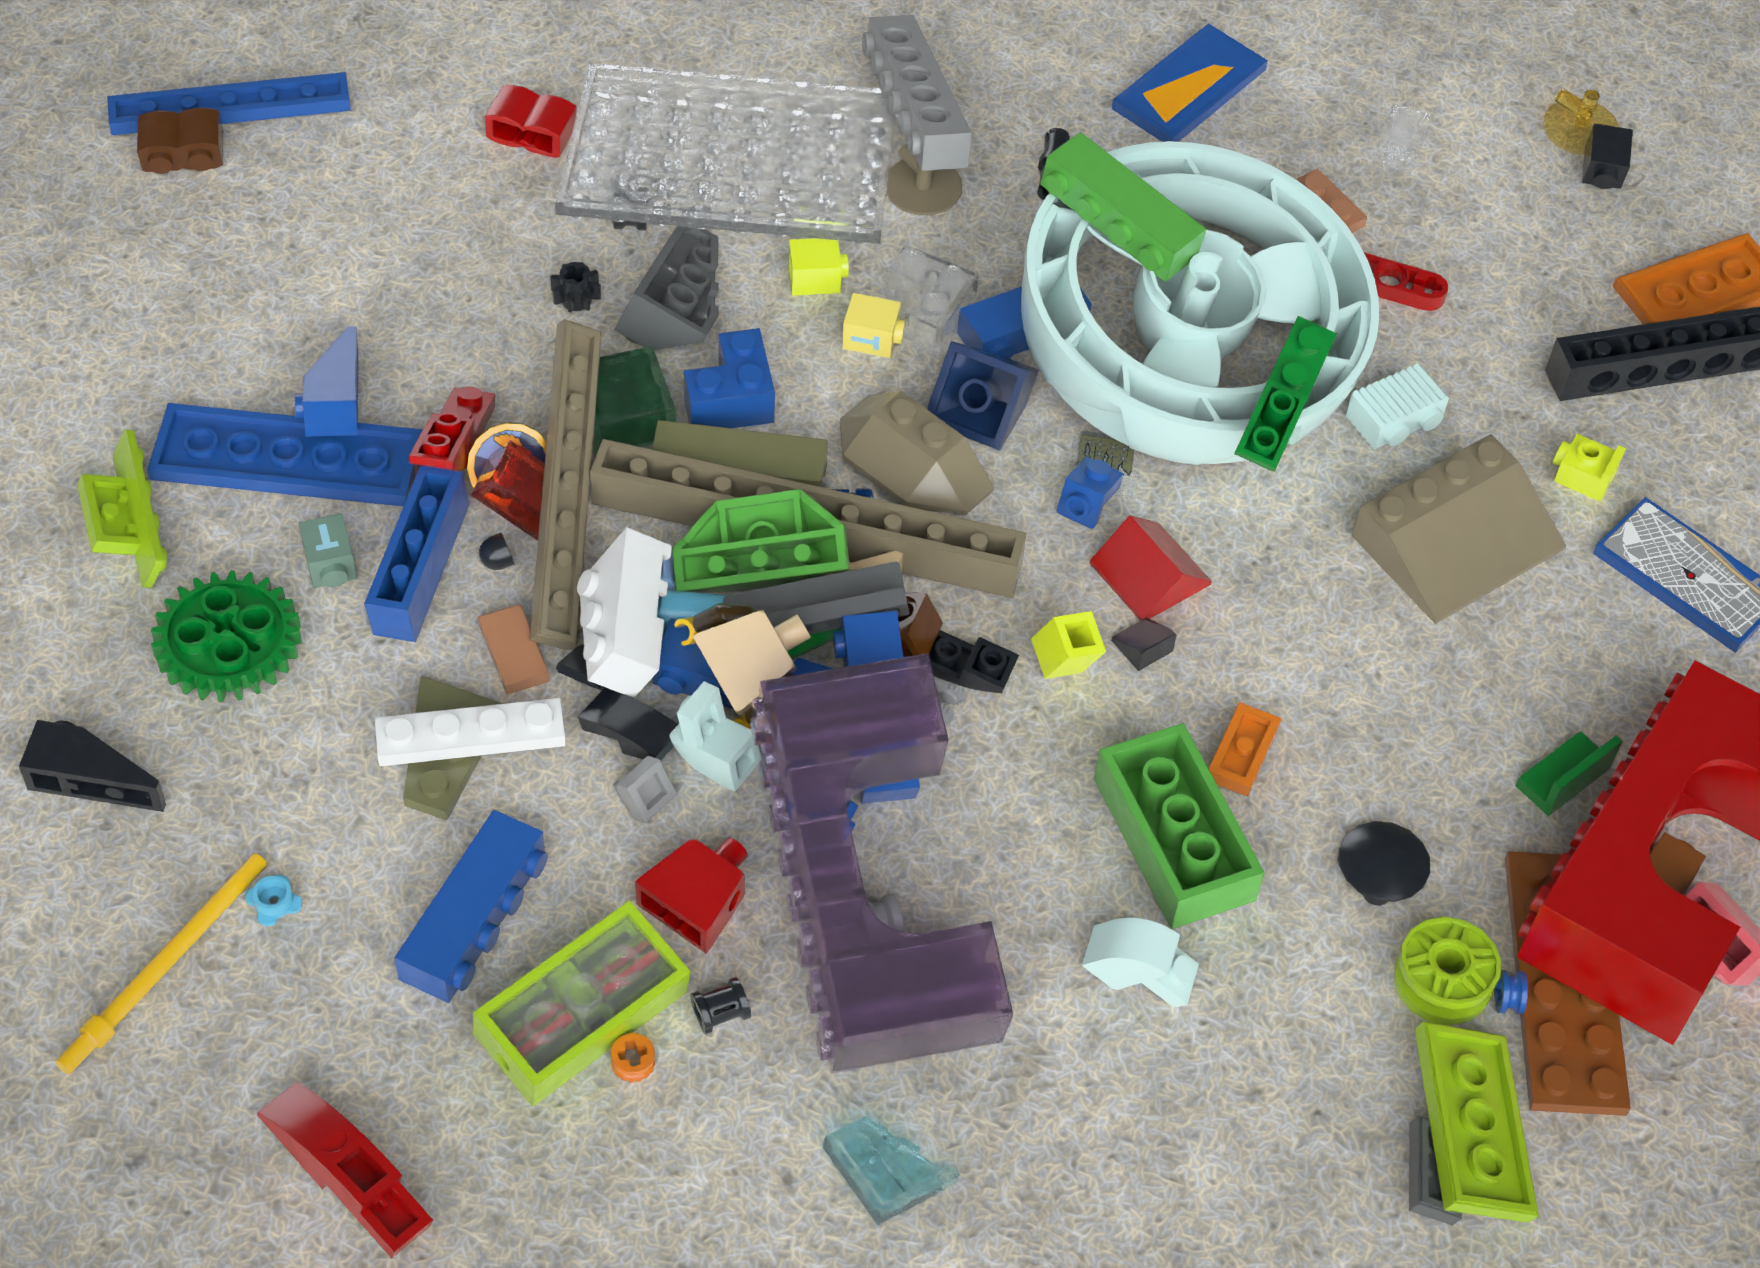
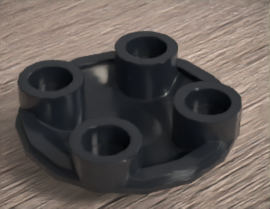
M1373 821L1358 825L1346 834L1337 854V861L1346 881L1359 893L1363 894L1364 899L1368 903L1377 906L1411 898L1424 888L1431 873L1430 856L1423 842L1409 829L1392 822Z

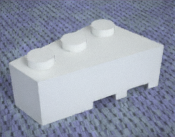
M626 527L593 567L582 573L578 581L577 592L580 595V624L583 627L584 637L583 657L586 660L588 681L634 698L659 671L664 620L657 617L659 596L664 597L667 595L668 582L661 580L663 560L671 558L672 545Z

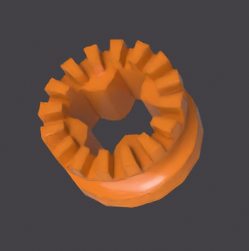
M628 1033L620 1036L613 1043L611 1048V1066L617 1077H620L623 1081L633 1083L634 1081H642V1079L647 1078L653 1072L655 1050L651 1040L638 1033ZM633 1049L638 1055H642L640 1056L639 1065L631 1066L629 1060L624 1059L626 1058V1050Z

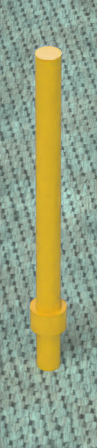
M253 853L99 1016L93 1014L79 1028L81 1035L55 1061L60 1070L70 1075L95 1048L101 1049L115 1035V1026L268 866L263 857Z

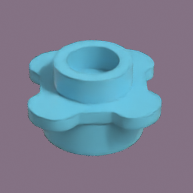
M284 875L262 878L245 895L246 903L249 906L255 907L258 912V922L263 926H273L278 918L288 913L296 914L302 908L301 897L293 894L290 880ZM272 898H278L276 903L269 902Z

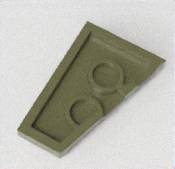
M421 676L416 713L504 703ZM482 755L408 763L403 796L404 805L448 820Z

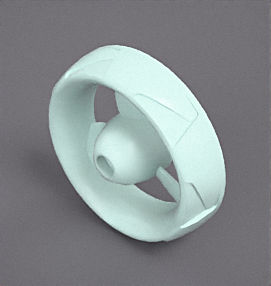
M1149 142L1107 152L1193 219L1228 229L1263 249L1250 257L1243 250L1244 246L1229 236L1206 230L1199 253L1191 258L1186 267L1166 282L1159 278L1154 271L1146 269L1120 246L1115 245L1110 238L1088 221L1083 220L1078 213L1060 199L1049 193L1037 211L1025 250L1021 295L1024 333L1035 363L1047 383L1051 384L1081 417L1100 431L1128 445L1131 449L1173 462L1200 465L1246 460L1234 453L1266 383L1237 388H1218L1221 376V360L1246 341L1257 318L1280 323H1295L1297 316H1300L1309 321L1315 320V324L1337 333L1288 444L1295 445L1320 427L1336 411L1356 385L1372 354L1378 333L1379 298L1375 279L1361 246L1347 225L1319 196L1296 179L1253 157L1217 146L1199 143ZM1092 236H1095L1118 253L1142 265L1133 290V308L1138 336L1144 347L1149 351L1143 363L1138 362L1124 352L1104 333L1091 315L1082 297L1077 276V252Z

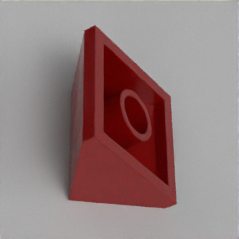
M1132 515L1126 518L1090 560V565L1140 621L1145 618L1151 619L1210 586L1212 583L1211 579L1160 523Z

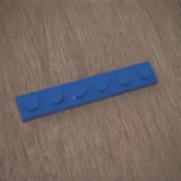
M346 72L107 96L111 135L138 133V116L152 111L180 113L193 108H211L219 110L222 124L351 111Z

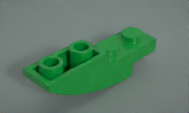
M1297 316L1235 450V455L1275 472L1335 340L1336 332Z

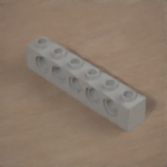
M914 15L869 17L868 32H864L862 35L864 56H869L872 73L877 75L880 80L881 93L887 95L890 112L895 114L898 119L899 132L907 138L909 154L915 156L921 171L968 168L972 132Z

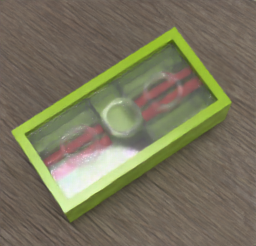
M629 900L474 1011L472 1034L532 1106H535L609 1051L613 1043L620 1036L633 1033L687 993L691 971Z

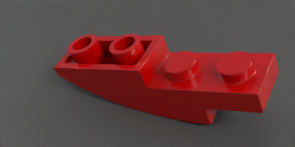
M454 387L440 414H431L409 454V463L450 471H463L466 469L469 452L475 441L485 433V427L494 411L495 393L483 392L476 387Z
M299 1082L294 1083L257 1112L260 1120L323 1190L328 1186L391 1259L431 1227L433 1219L400 1183L402 1174L350 1121Z

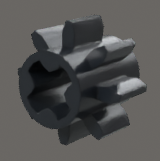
M570 262L561 265L562 268L559 275H551L550 277L553 303L555 305L562 303L569 313L585 309L589 311L592 299L601 300V284H599L598 271H590L589 267L583 262Z

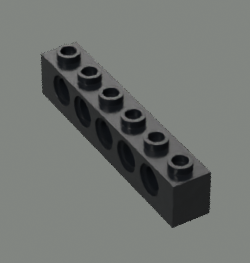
M1760 307L1556 338L1545 371L1559 401L1760 370Z

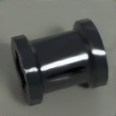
M737 977L730 978L728 985L701 994L699 991L690 993L694 1014L705 1035L713 1032V1026L740 1017L742 1020L751 1018V1009L746 993Z

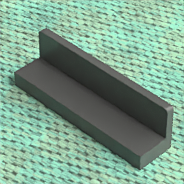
M890 562L732 594L723 598L724 604L751 605L756 611L764 610L773 627L798 614L809 635L840 629L842 617L846 615L897 611L898 617L910 614L901 568L898 562Z

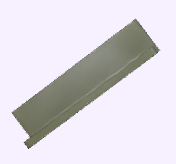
M658 420L652 450L809 485L821 486L827 468L828 440Z

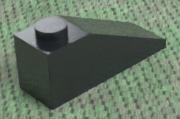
M62 720L56 722L36 721L19 764L27 790L164 812L166 802L158 779L83 727Z

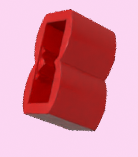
M503 85L485 115L486 137L490 140L510 147H524L530 152L552 158L561 156L577 126L576 105L562 97L553 95L539 96L528 88L517 85Z

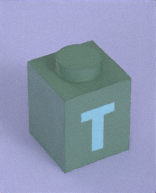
M342 513L298 522L313 589L323 586L337 587L346 581L357 579L353 553Z

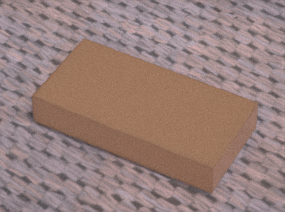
M520 604L478 617L479 628L506 695L550 682L549 672L537 643L530 640V626Z

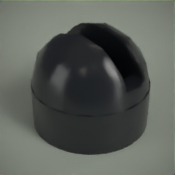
M502 532L490 536L482 542L479 548V556L485 567L495 571L515 565Z

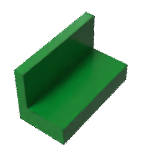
M1580 731L1521 775L1515 786L1549 817L1610 770L1623 741L1615 735L1599 748Z

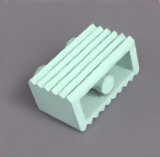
M1416 363L1413 367L1409 366L1406 370L1402 369L1400 373L1396 372L1393 376L1389 375L1386 379L1382 378L1380 381H1375L1366 388L1362 387L1359 391L1355 390L1351 395L1346 417L1373 449L1386 444L1396 446L1402 443L1410 433L1421 428L1424 431H1429L1437 427L1444 418L1449 397L1419 363Z

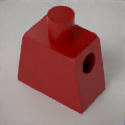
M730 837L726 838L715 851L697 839L688 840L635 881L636 905L707 954L745 895V875L738 867L748 857V853L741 843Z

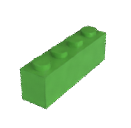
M1078 133L1047 156L1040 185L1046 188L1051 195L1057 197L1078 213L1083 220L1088 221L1110 238L1115 245L1120 246L1133 256L1146 269L1154 271L1163 281L1166 282L1189 264L1194 255L1199 253L1207 229L1083 133Z

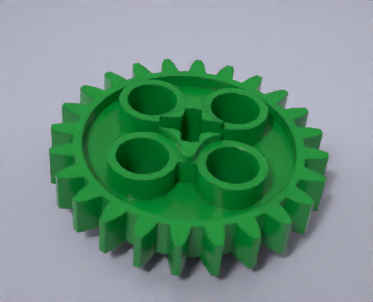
M230 570L227 579L220 581L216 572H212L210 583L204 584L196 577L193 579L195 589L192 591L181 586L177 588L179 601L169 598L164 600L167 612H156L155 614L158 626L151 628L154 641L151 643L159 671L161 673L166 672L169 684L174 685L180 682L182 692L185 695L196 687L200 700H204L211 691L216 692L219 702H223L227 692L231 691L234 692L238 700H242L243 689L248 687L258 695L261 693L259 682L264 680L272 685L277 684L274 671L288 673L290 669L287 659H297L298 657L296 645L302 643L298 612H295L292 598L285 599L282 587L272 590L270 579L267 577L256 585L252 572H249L242 581L237 580L234 570Z

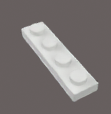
M560 698L375 718L379 766L566 746Z

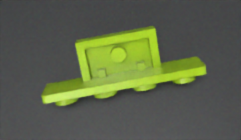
M125 429L113 453L117 477L82 474L77 488L91 552L135 555L142 588H152L159 573H163L166 568L167 551L160 544L158 535L159 517L157 513L153 512L150 501L151 483L148 479H145L142 467L144 461L143 449L137 445L134 430Z

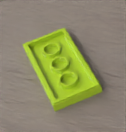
M1423 1021L1415 1028V1035L1444 1210L1519 1222L1533 1221L1539 1217L1506 1036Z

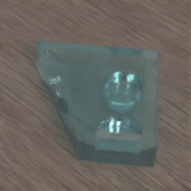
M868 1116L825 1136L822 1145L877 1225L946 1190L957 1182L960 1175L956 1168L949 1164L942 1169L920 1156V1147L905 1138L893 1136L886 1127Z

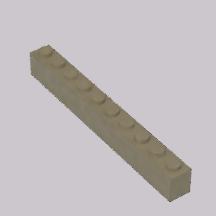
M606 439L602 440L590 471L592 504L693 527L715 501L801 489L846 526L849 562H856L888 552L898 551L903 553V574L1010 598L1014 597L1022 568L1026 532Z

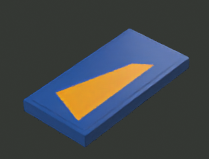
M1208 23L1115 97L1112 103V110L1161 142H1179L1266 70L1268 60Z

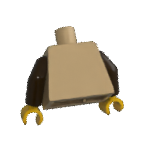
M719 603L698 613L694 617L675 621V628L687 625L690 631L689 638L682 641L681 645L697 643L735 712L741 715L732 721L755 731L756 737H758L762 732V727L781 710L794 685L792 673L797 667L787 651L811 638L799 615L796 614L773 627L764 610L756 611L751 605Z

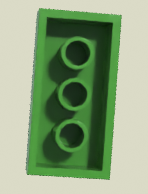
M1184 723L1099 750L1094 781L1171 929L1257 900L1265 872Z

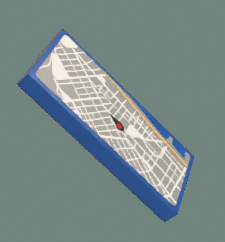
M1648 498L1642 499L1596 544L1593 551L1595 556L1736 653L1760 628V575Z

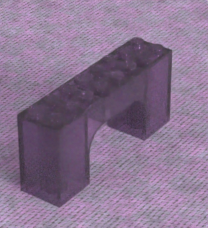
M928 653L760 681L759 699L752 700L754 717L750 718L751 732L754 745H761L763 760L759 761L763 788H770L772 804L768 805L771 828L773 833L780 832L781 848L777 850L781 875L782 877L790 876V893L787 894L791 922L800 921L798 925L800 938L796 939L797 953L801 968L809 967L810 969L808 970L809 985H806V996L810 1013H819V1031L815 1032L820 1060H829L831 1073L833 1074L1002 1043L1014 1014L992 921L920 934L900 932L880 921L871 910L866 899L846 804L851 798L867 788L940 775L949 739Z

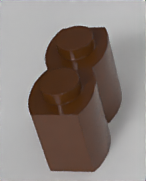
M193 108L180 113L152 111L138 116L137 153L142 171L165 174L182 168L205 171L222 166L224 130L219 110Z

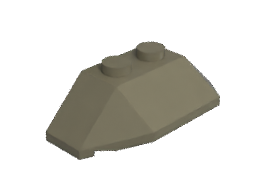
M902 391L868 395L840 418L843 461L904 506L933 512H953L954 515L962 516L967 515L994 491L993 484L966 438Z

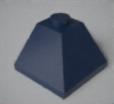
M951 341L927 410L964 437L1001 450L1027 405L1039 370L995 353Z

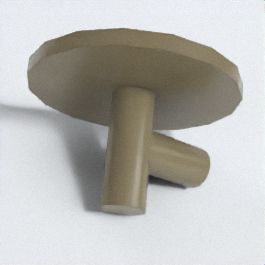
M908 144L903 145L898 153L903 160L892 166L884 179L885 193L890 202L902 211L914 215H936L946 212L957 204L962 194V179L956 169L921 171L915 156L909 154Z

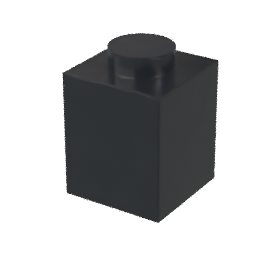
M1594 123L1585 145L1582 183L1592 184L1601 189H1621L1630 168L1633 129Z

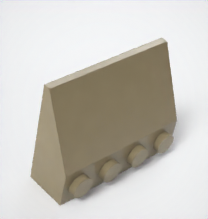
M1492 434L1361 505L1352 533V537L1434 624L1566 548L1563 538L1521 464Z

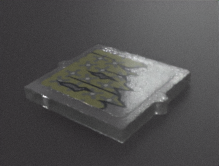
M1074 430L1068 475L1086 456L1091 459L1102 460L1108 463L1111 468L1124 473L1121 486L1112 497L1135 501L1142 452L1129 448L1128 445L1113 439L1107 434Z

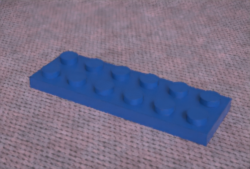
M168 403L147 470L150 480L404 507L418 466L409 463V454L423 430L358 423V435L305 437L304 419L296 420V417L291 415Z

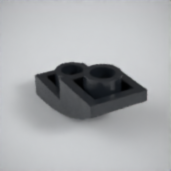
M940 630L925 663H917L915 670L965 688L1002 693L1019 654L981 637H978L975 645H972Z
M604 688L578 716L584 731L618 740L622 753L640 759L651 756L661 761L674 747L669 735L676 728L677 723L654 708L632 697Z

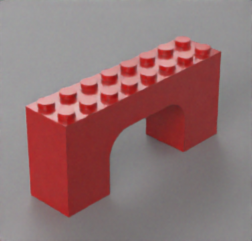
M1694 660L1685 676L1677 672L1664 694V696L1670 699L1669 702L1663 700L1662 702L1658 701L1646 723L1652 729L1640 730L1627 753L1634 758L1630 759L1627 757L1625 761L1621 760L1609 781V784L1615 788L1608 787L1606 791L1602 790L1590 811V815L1595 817V819L1590 817L1587 822H1582L1570 843V846L1576 848V850L1570 848L1567 853L1564 852L1550 875L1553 879L1547 885L1543 884L1530 907L1532 911L1525 919L1517 935L1525 940L1517 958L1671 1045H1674L1741 927L1669 887L1655 871L1650 858V850L1664 827L1674 818L1686 814L1712 816L1760 841V694Z

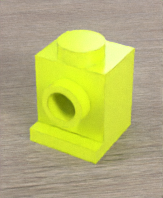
M1576 434L1572 443L1563 440L1553 461V464L1559 466L1554 482L1601 502L1617 473L1626 448L1618 445L1616 450L1579 434Z

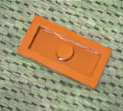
M1239 702L1209 767V771L1217 785L1244 796H1249L1277 734L1282 718Z

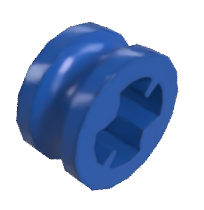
M1501 970L1500 979L1494 988L1497 1013L1504 1014L1510 1008L1514 1010L1515 1014H1524L1528 998L1527 977L1524 971H1517L1514 976H1509L1506 970Z

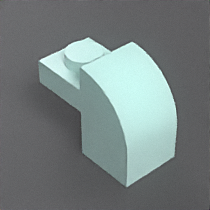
M705 681L693 695L683 700L677 712L679 724L669 735L674 747L692 768L735 792L761 762L756 732L726 718L719 688Z
M1118 918L1094 925L1082 966L1112 989L1118 990L1142 983L1171 1006L1179 1007L1188 1004L1199 963L1177 947L1180 934L1174 930L1146 919Z

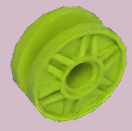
M1445 916L1427 919L1412 928L1403 941L1400 955L1395 963L1394 983L1400 999L1414 1014L1432 1023L1444 1025L1467 1023L1482 1014L1490 1002L1494 988L1500 979L1501 958L1495 943L1477 926L1462 919ZM1441 968L1448 969L1453 973H1447L1443 971Z

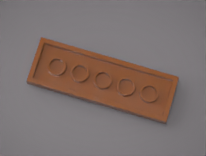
M1507 851L1505 868L1516 972H1525L1528 984L1526 1010L1524 1014H1520L1529 1110L1627 1116L1631 1106L1619 1015L1517 958L1525 941L1517 936L1518 932L1532 911L1530 907L1543 884L1547 885L1553 879L1550 875L1562 854Z

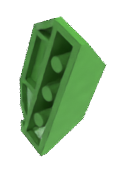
M801 489L715 501L693 525L686 536L680 539L672 548L676 591L684 592L746 591L850 570L846 526Z

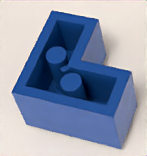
M760 328L718 333L719 366L684 370V402L689 424L732 429L774 423L775 389Z

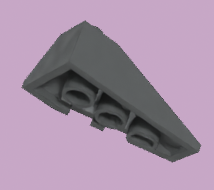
M683 216L633 293L614 330L624 335L632 343L641 345L650 351L703 342L719 316V307L715 306V297L719 291V284L715 282V271L718 267V236Z

